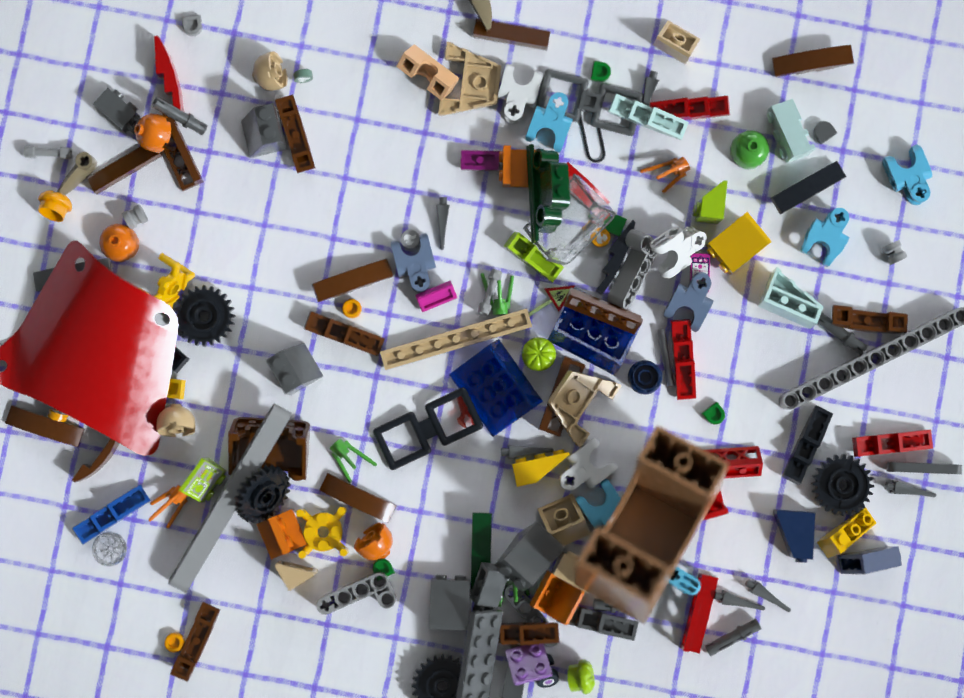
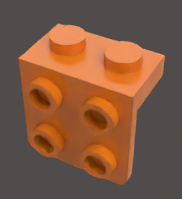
M503 145V151H499V162L503 163V170H499V181H502V187L528 188L526 149H511V146Z
M547 570L529 605L546 613L560 623L568 625L582 600L584 591L556 577Z

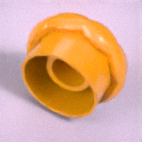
M49 190L41 193L38 197L40 202L38 211L49 220L62 222L66 213L72 210L70 199L60 192Z

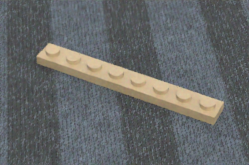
M526 308L380 351L385 370H389L532 327Z

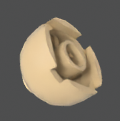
M275 51L259 56L254 63L252 72L254 81L268 91L280 90L287 86L288 82L286 68L282 70L280 63H283V61Z
M171 404L170 407L165 408L158 415V434L168 437H176L175 434L183 433V436L192 435L195 433L194 415L187 408L182 407L181 404Z

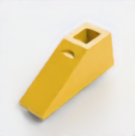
M564 449L553 451L551 456H546L545 453L534 455L532 460H527L526 457L515 459L516 463L512 464L516 486L519 487L538 482L568 457L569 452H564Z
M865 507L829 531L817 541V544L827 558L842 554L872 528L876 521Z

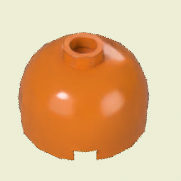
M150 113L143 116L135 125L136 140L143 149L160 153L165 149L162 147L164 143L169 142L171 136V123L166 120L167 116Z
M114 224L103 230L99 245L103 254L110 258V260L125 262L136 255L139 249V239L133 229L124 224Z
M378 522L367 528L363 532L365 536L362 539L358 537L354 544V549L363 558L370 561L380 558L384 559L390 554L393 543L392 533L384 523Z

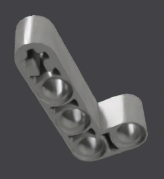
M634 229L628 232L626 244L631 250L608 294L609 303L623 309H628L631 306L657 255L651 249L650 243L654 239L650 235Z
M377 572L322 596L317 602V610L324 615L330 614L372 594H375L381 607L388 609L395 604L396 594L384 572ZM376 576L383 577L385 580L384 585H376L374 578ZM364 584L367 587V592L360 594L356 589L357 585ZM346 592L349 595V600L346 602L341 601L339 593ZM389 594L393 600L391 603L386 604L382 601V596ZM335 599V602L329 606V609L322 607L324 600L328 603Z

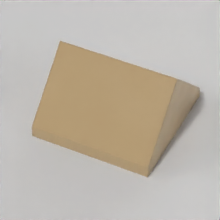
M668 20L658 34L653 46L686 64L700 38Z
M282 560L275 565L277 572L289 591L312 578L318 572V569Z

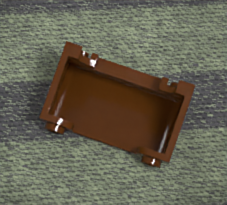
M239 417L233 420L228 432V475L232 474L264 418ZM289 420L261 469L263 470L265 465L268 467L271 465L278 466L283 471H288V476L292 480H306L310 423L301 420Z

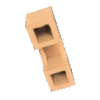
M415 44L403 53L396 66L411 78L414 75H422L430 82L427 90L441 101L452 92L459 80V77Z

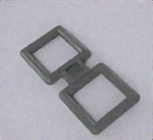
M551 69L545 70L536 107L540 106L546 109L544 103L551 78L580 85L574 112L573 114L565 112L564 116L573 118V122H578L581 111L593 113L590 122L592 127L627 136L634 135L637 124L629 122L627 128L600 121L599 117L606 92L633 98L641 103L644 98L643 93L602 83L597 94L587 91L589 81L586 78Z

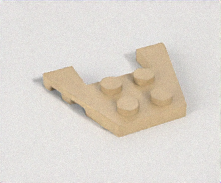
M447 42L445 60L464 62L460 100L449 98L440 100L438 116L497 105L501 65L484 57L477 56L451 42Z
M568 370L547 403L574 444L581 448L590 433L577 424L578 420L598 391L613 400L622 385L617 382Z

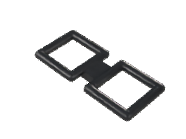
M461 387L427 403L425 410L429 418L418 422L414 412H408L373 430V434L390 470L398 469L431 453L427 440L436 435L441 444L447 446L483 428V423L465 387ZM461 396L474 424L446 437L434 409ZM410 421L422 449L394 461L382 433Z

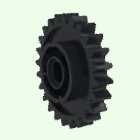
M205 285L202 286V290L195 286L194 292L188 289L189 295L182 294L183 301L177 300L180 306L174 307L178 311V314H176L178 326L180 325L178 332H183L182 338L189 337L188 343H192L195 340L196 346L200 342H202L203 347L207 346V342L214 346L215 340L221 343L220 337L227 338L225 332H232L229 325H235L231 321V318L236 317V315L231 314V311L235 308L229 307L232 300H225L227 294L220 295V289L214 292L213 286L209 290H207ZM203 311L209 313V318L206 321L200 319Z
M841 454L840 459L838 455H833V460L827 457V463L820 462L822 468H815L818 474L812 475L816 481L811 483V485L816 487L812 490L813 493H817L814 499L821 500L819 506L826 505L825 511L828 512L832 509L833 515H836L839 511L840 516H844L845 511L848 515H852V510L858 513V507L865 508L863 502H870L867 496L873 495L869 489L874 487V485L869 483L874 479L873 477H868L871 470H864L866 464H859V458L853 461L852 455H849L846 459L845 454ZM841 480H845L846 482V488L844 490H841L839 488V482Z
M265 465L263 470L258 467L256 473L251 472V477H245V483H240L242 488L236 490L239 495L234 497L237 500L234 503V506L237 507L235 511L246 522L250 521L252 524L256 521L260 523L262 519L267 521L269 515L274 516V511L279 512V506H284L283 500L288 499L286 494L290 492L288 489L291 485L288 482L290 478L278 466L271 465L268 467Z
M442 654L440 659L434 655L433 661L427 658V664L421 662L422 669H416L415 671L418 676H413L412 678L416 681V683L411 685L412 688H416L412 695H417V698H456L462 665L458 664L459 658L453 661L452 655L445 659L444 654ZM440 681H445L448 684V688L440 690L437 684Z

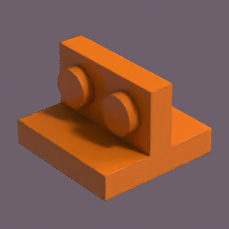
M293 509L256 524L271 560L307 545Z

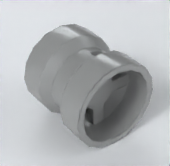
M140 204L134 206L133 210H127L122 213L130 229L136 228L139 223L144 224L148 221Z
M900 240L882 248L884 254L888 256L890 265L908 257L901 248Z

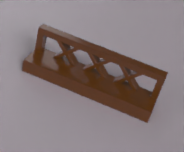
M168 117L166 120L171 123L172 136H170V139H173L177 146L175 151L168 149L167 143H164L162 148H165V155L184 192L204 181L176 121ZM177 155L181 156L185 162L183 168L175 166L174 161ZM184 172L191 175L193 182L184 185L182 181Z
M572 287L569 289L564 306L634 335L643 321L641 315Z
M564 357L551 395L567 373L570 364L580 367L579 373L582 374L585 364ZM547 403L539 430L560 437L564 428L560 421L558 432L548 429L550 420L557 416L552 417L553 410Z

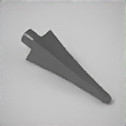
M650 71L649 77L645 78L643 104L649 106L659 82L656 79L658 74L656 71Z
M439 197V205L436 204L439 222L440 249L444 250L450 205H447V197Z
M508 445V448H501V456H508V459L525 455L553 452L554 449Z
M892 480V483H885V489L891 490L890 493L937 496L936 493L924 491L899 481Z
M750 579L746 581L745 586L750 588L749 592L772 602L787 612L791 611L788 606L778 600L760 582L756 580L753 582Z
M722 590V593L715 591L714 599L719 600V603H722V605L765 610V607L744 600Z

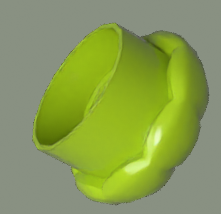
M535 337L525 343L522 349V360L529 369L544 371L553 365L556 359V350L548 339Z
M580 659L578 664L568 666V684L571 692L582 691L583 694H589L594 688V670L586 659Z

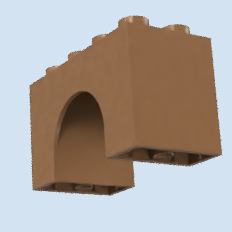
M657 425L637 459L634 474L618 506L603 529L596 528L576 564L575 585L645 625L716 499L729 463Z

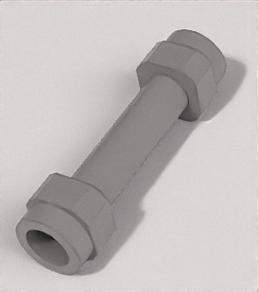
M25 146L24 157L54 156L61 159H71L72 148L43 149L36 148L35 146Z
M491 269L488 277L490 282L484 300L478 307L479 314L488 316L492 306L490 303L497 281H501L502 272L499 270Z

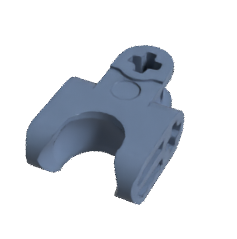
M427 233L420 235L421 247L419 252L413 256L406 255L398 241L391 242L399 277L408 275L411 286L417 293L429 289L430 280L427 270L436 268ZM419 278L422 281H426L423 283V287H419L418 284L415 285Z
M698 272L694 274L688 287L679 283L665 308L664 317L671 318L680 307H689L694 312L691 330L694 332L699 331L714 301L706 297L711 287L710 277L704 272ZM705 278L704 281L706 285H701L700 287H698L699 284L697 280Z

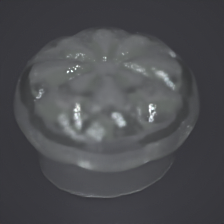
M116 532L100 534L92 545V553L95 560L103 566L119 564L125 558L127 552L124 538Z

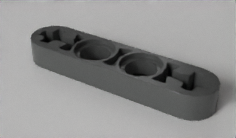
M887 462L886 471L962 474V465Z
M509 584L505 588L506 599L525 622H533V619L536 617L542 618L543 622H549L539 610L532 606L528 613H523L520 610L522 603L527 602L530 604L531 602L524 591L518 589L519 598L522 595L525 598L515 605L514 596H508L510 593L509 589H513V584ZM547 643L545 645L548 647H553L557 643Z

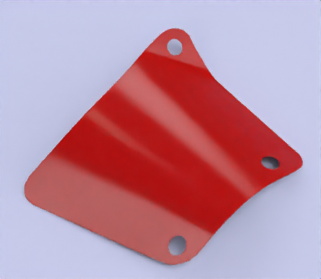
M72 241L65 248L20 328L0 346V360H4L7 363L6 370L0 372V385L61 411L137 454L143 456L152 455L158 449L161 435L157 431V418L166 406L178 332V319L168 304L122 279L101 264L80 242ZM78 258H83L85 261V267L81 272L75 269V262ZM159 312L166 313L170 318L169 324L166 326L156 324L154 321L155 314Z

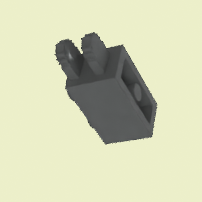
M107 88L93 105L124 133L130 130L135 134L132 125L141 119L140 115L136 112L138 108L130 101L126 104L122 100L124 96L116 89L112 91Z
M481 562L470 594V598L474 602L473 611H482V609L494 610V608H498L499 602L502 600L503 590L509 578L503 575L493 563Z

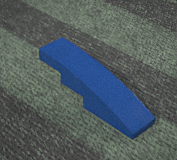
M138 485L73 527L72 530L81 544L84 545L151 500L142 486Z

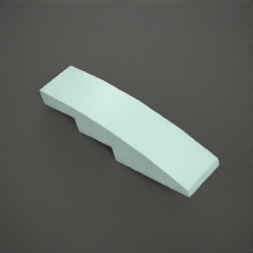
M615 94L608 110L613 115L682 140L689 123L656 107L652 108L618 94Z

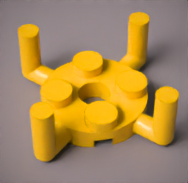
M161 253L158 259L172 269L166 277L162 276L157 283L159 288L154 297L162 300L173 309V304L180 298L178 293L180 290H185L187 283L195 277V274L169 256Z
M346 507L338 508L334 515L331 513H317L311 516L305 509L297 510L296 515L306 521L303 534L308 543L298 553L299 558H305L313 549L324 552L336 548L341 556H346L349 553L348 548L340 542L343 535L340 519L346 513ZM321 526L328 528L329 534L327 537H321L318 534Z

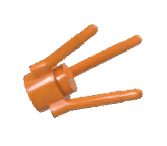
M681 157L641 169L640 173L670 165L669 170L656 176V179H660L670 173H673L675 176L678 175L662 190V193H665L681 178L686 176L685 172L690 170V166L687 160Z
M180 485L173 486L169 491L150 503L154 505L169 496V500L148 519L149 521L157 517L172 502L176 505L180 503L166 525V528H170L183 506L188 502L186 499L188 495L179 491Z

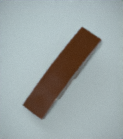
M851 44L772 58L776 78L812 71L819 72L854 64Z
M386 258L313 283L312 287L317 301L321 302L392 278L393 273Z
M312 311L309 312L303 328L304 330L375 356H379L385 338Z
M558 622L501 623L498 644L532 645L560 643Z

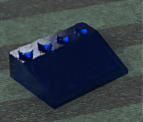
M564 306L547 340L615 376L621 368L639 328L634 335Z
M499 339L486 346L449 374L458 388L465 387L481 421L492 437L543 402Z

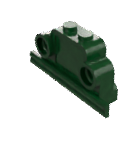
M529 144V146H526L531 243H536L539 241V233H553L562 221V211L570 205L569 169L567 163L559 162L557 151L536 149L534 152V144Z

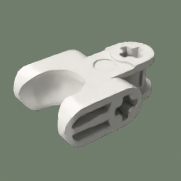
M507 64L498 99L506 100L504 108L505 120L510 124H517L522 119L525 105L535 108L543 73L536 71L529 84L519 85L513 78L514 66ZM512 110H516L514 116H511Z
M687 226L683 230L679 227H674L652 240L650 246L653 252L664 254L668 251L667 258L658 267L660 276L671 278L687 268L692 263L690 255L702 249L706 244V234L702 231H696L691 226Z
M597 438L591 439L566 458L571 467L560 475L559 484L563 489L574 490L584 483L590 490L617 470L618 466L616 463H609L602 468H596L591 464L590 455L599 446ZM566 476L574 478L572 480L573 485L565 484Z

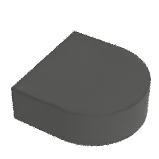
M827 121L818 123L814 128V136L820 144H823L837 134L832 124Z

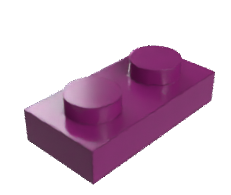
M461 150V170L499 171V151Z

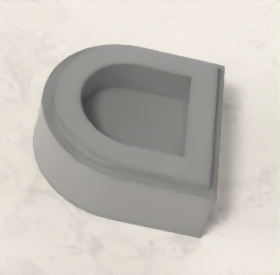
M201 15L181 17L182 26L187 35L197 36L201 33L203 28Z

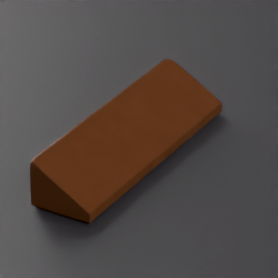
M477 18L473 31V38L547 50L550 31L494 21L491 23L490 30L486 31L480 19Z
M140 146L87 178L93 192L99 194L162 157L161 152L156 153L145 150Z

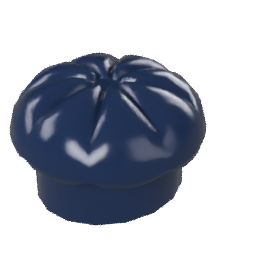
M641 360L631 366L628 372V383L635 392L643 395L651 394L661 385L662 373L655 363Z

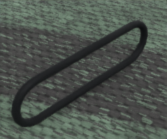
M580 115L579 121L588 159L594 163H599L606 155L601 129L598 128L603 155L599 160H594L589 153L582 116Z

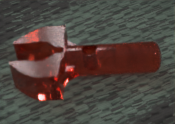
M460 396L456 398L461 412L457 421L462 427L467 428L464 422L465 415L470 418L471 416Z

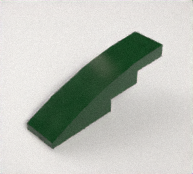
M473 512L471 589L473 588L481 562L491 563L492 513Z

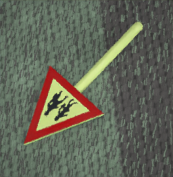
M575 285L544 288L550 300L529 312V317L552 302L558 312H560L571 287L574 288Z

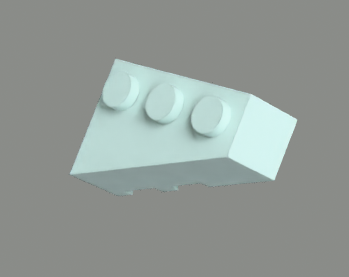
M793 99L772 105L768 109L767 118L769 123L773 124V135L775 140L779 141L781 147L779 152L786 163L806 157L816 149L814 144L810 145L806 136L809 133L807 129L803 130L800 121L802 118Z
M776 267L770 274L758 307L811 329L818 323L823 306L806 291L801 290L792 279L787 278L781 272L782 270Z

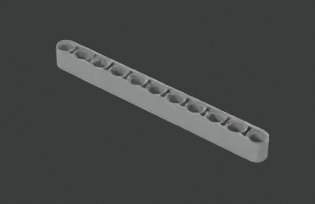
M964 307L953 309L783 393L779 397V405L785 410L795 409L964 325ZM957 312L962 314L961 321H958L956 318ZM940 320L946 324L944 330L939 327ZM924 328L927 329L929 333L928 338H924L922 335V330ZM906 337H909L912 341L910 347L905 344ZM890 345L895 349L894 355L888 353ZM872 354H876L878 357L876 364L871 361ZM855 362L861 365L859 372H856L853 368ZM839 370L844 373L842 381L836 377V373ZM821 379H824L827 382V387L825 389H822L819 386V382ZM805 387L810 390V395L807 398L802 395V390ZM787 396H790L793 399V404L791 406H787L785 404V398Z
M275 403L271 406L168 582L169 585L185 593L188 591L237 508L234 506V503L237 501L234 497L239 495L236 490L242 488L240 483L246 482V476L251 477L252 471L256 473L258 467L261 468L292 414L290 411Z

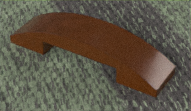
M294 95L275 99L297 174L316 168Z
M832 306V325L873 333H907L908 314L896 312L885 314L852 310V307Z
M11 405L5 421L6 424L76 447H79L84 428L55 421Z
M110 439L92 466L83 464L72 481L81 482L97 473L113 456L119 443Z
M327 473L319 489L321 492L389 523L397 506Z
M202 602L180 655L177 657L170 672L171 675L186 682L189 681L208 642L221 609Z

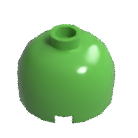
M754 130L738 134L730 146L731 157L739 167L744 169H754L760 166L767 159L769 153V144L766 137Z

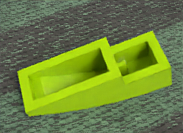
M514 231L503 246L551 282H554L564 268L519 232Z

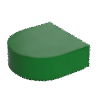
M594 61L590 81H607L611 75L610 66L604 62Z
M616 214L610 215L605 221V229L610 234L619 237L627 219Z
M715 402L701 413L707 422L713 425L720 424L725 418V412L718 402Z
M378 559L373 564V573L384 572L387 577L395 573L390 561L387 559ZM376 576L377 581L384 579L381 576Z

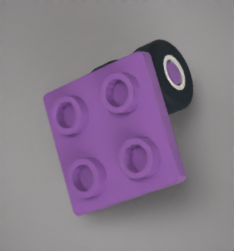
M544 644L523 645L505 651L514 685L536 680L539 687L548 688L558 683L559 675L557 670L550 668V665L555 663L551 654L546 653Z

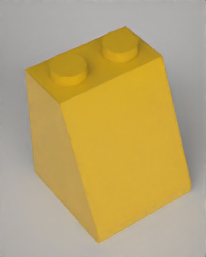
M746 212L706 245L708 248L706 251L713 259L716 258L720 262L719 267L724 273L728 272L730 275L772 241L751 215Z

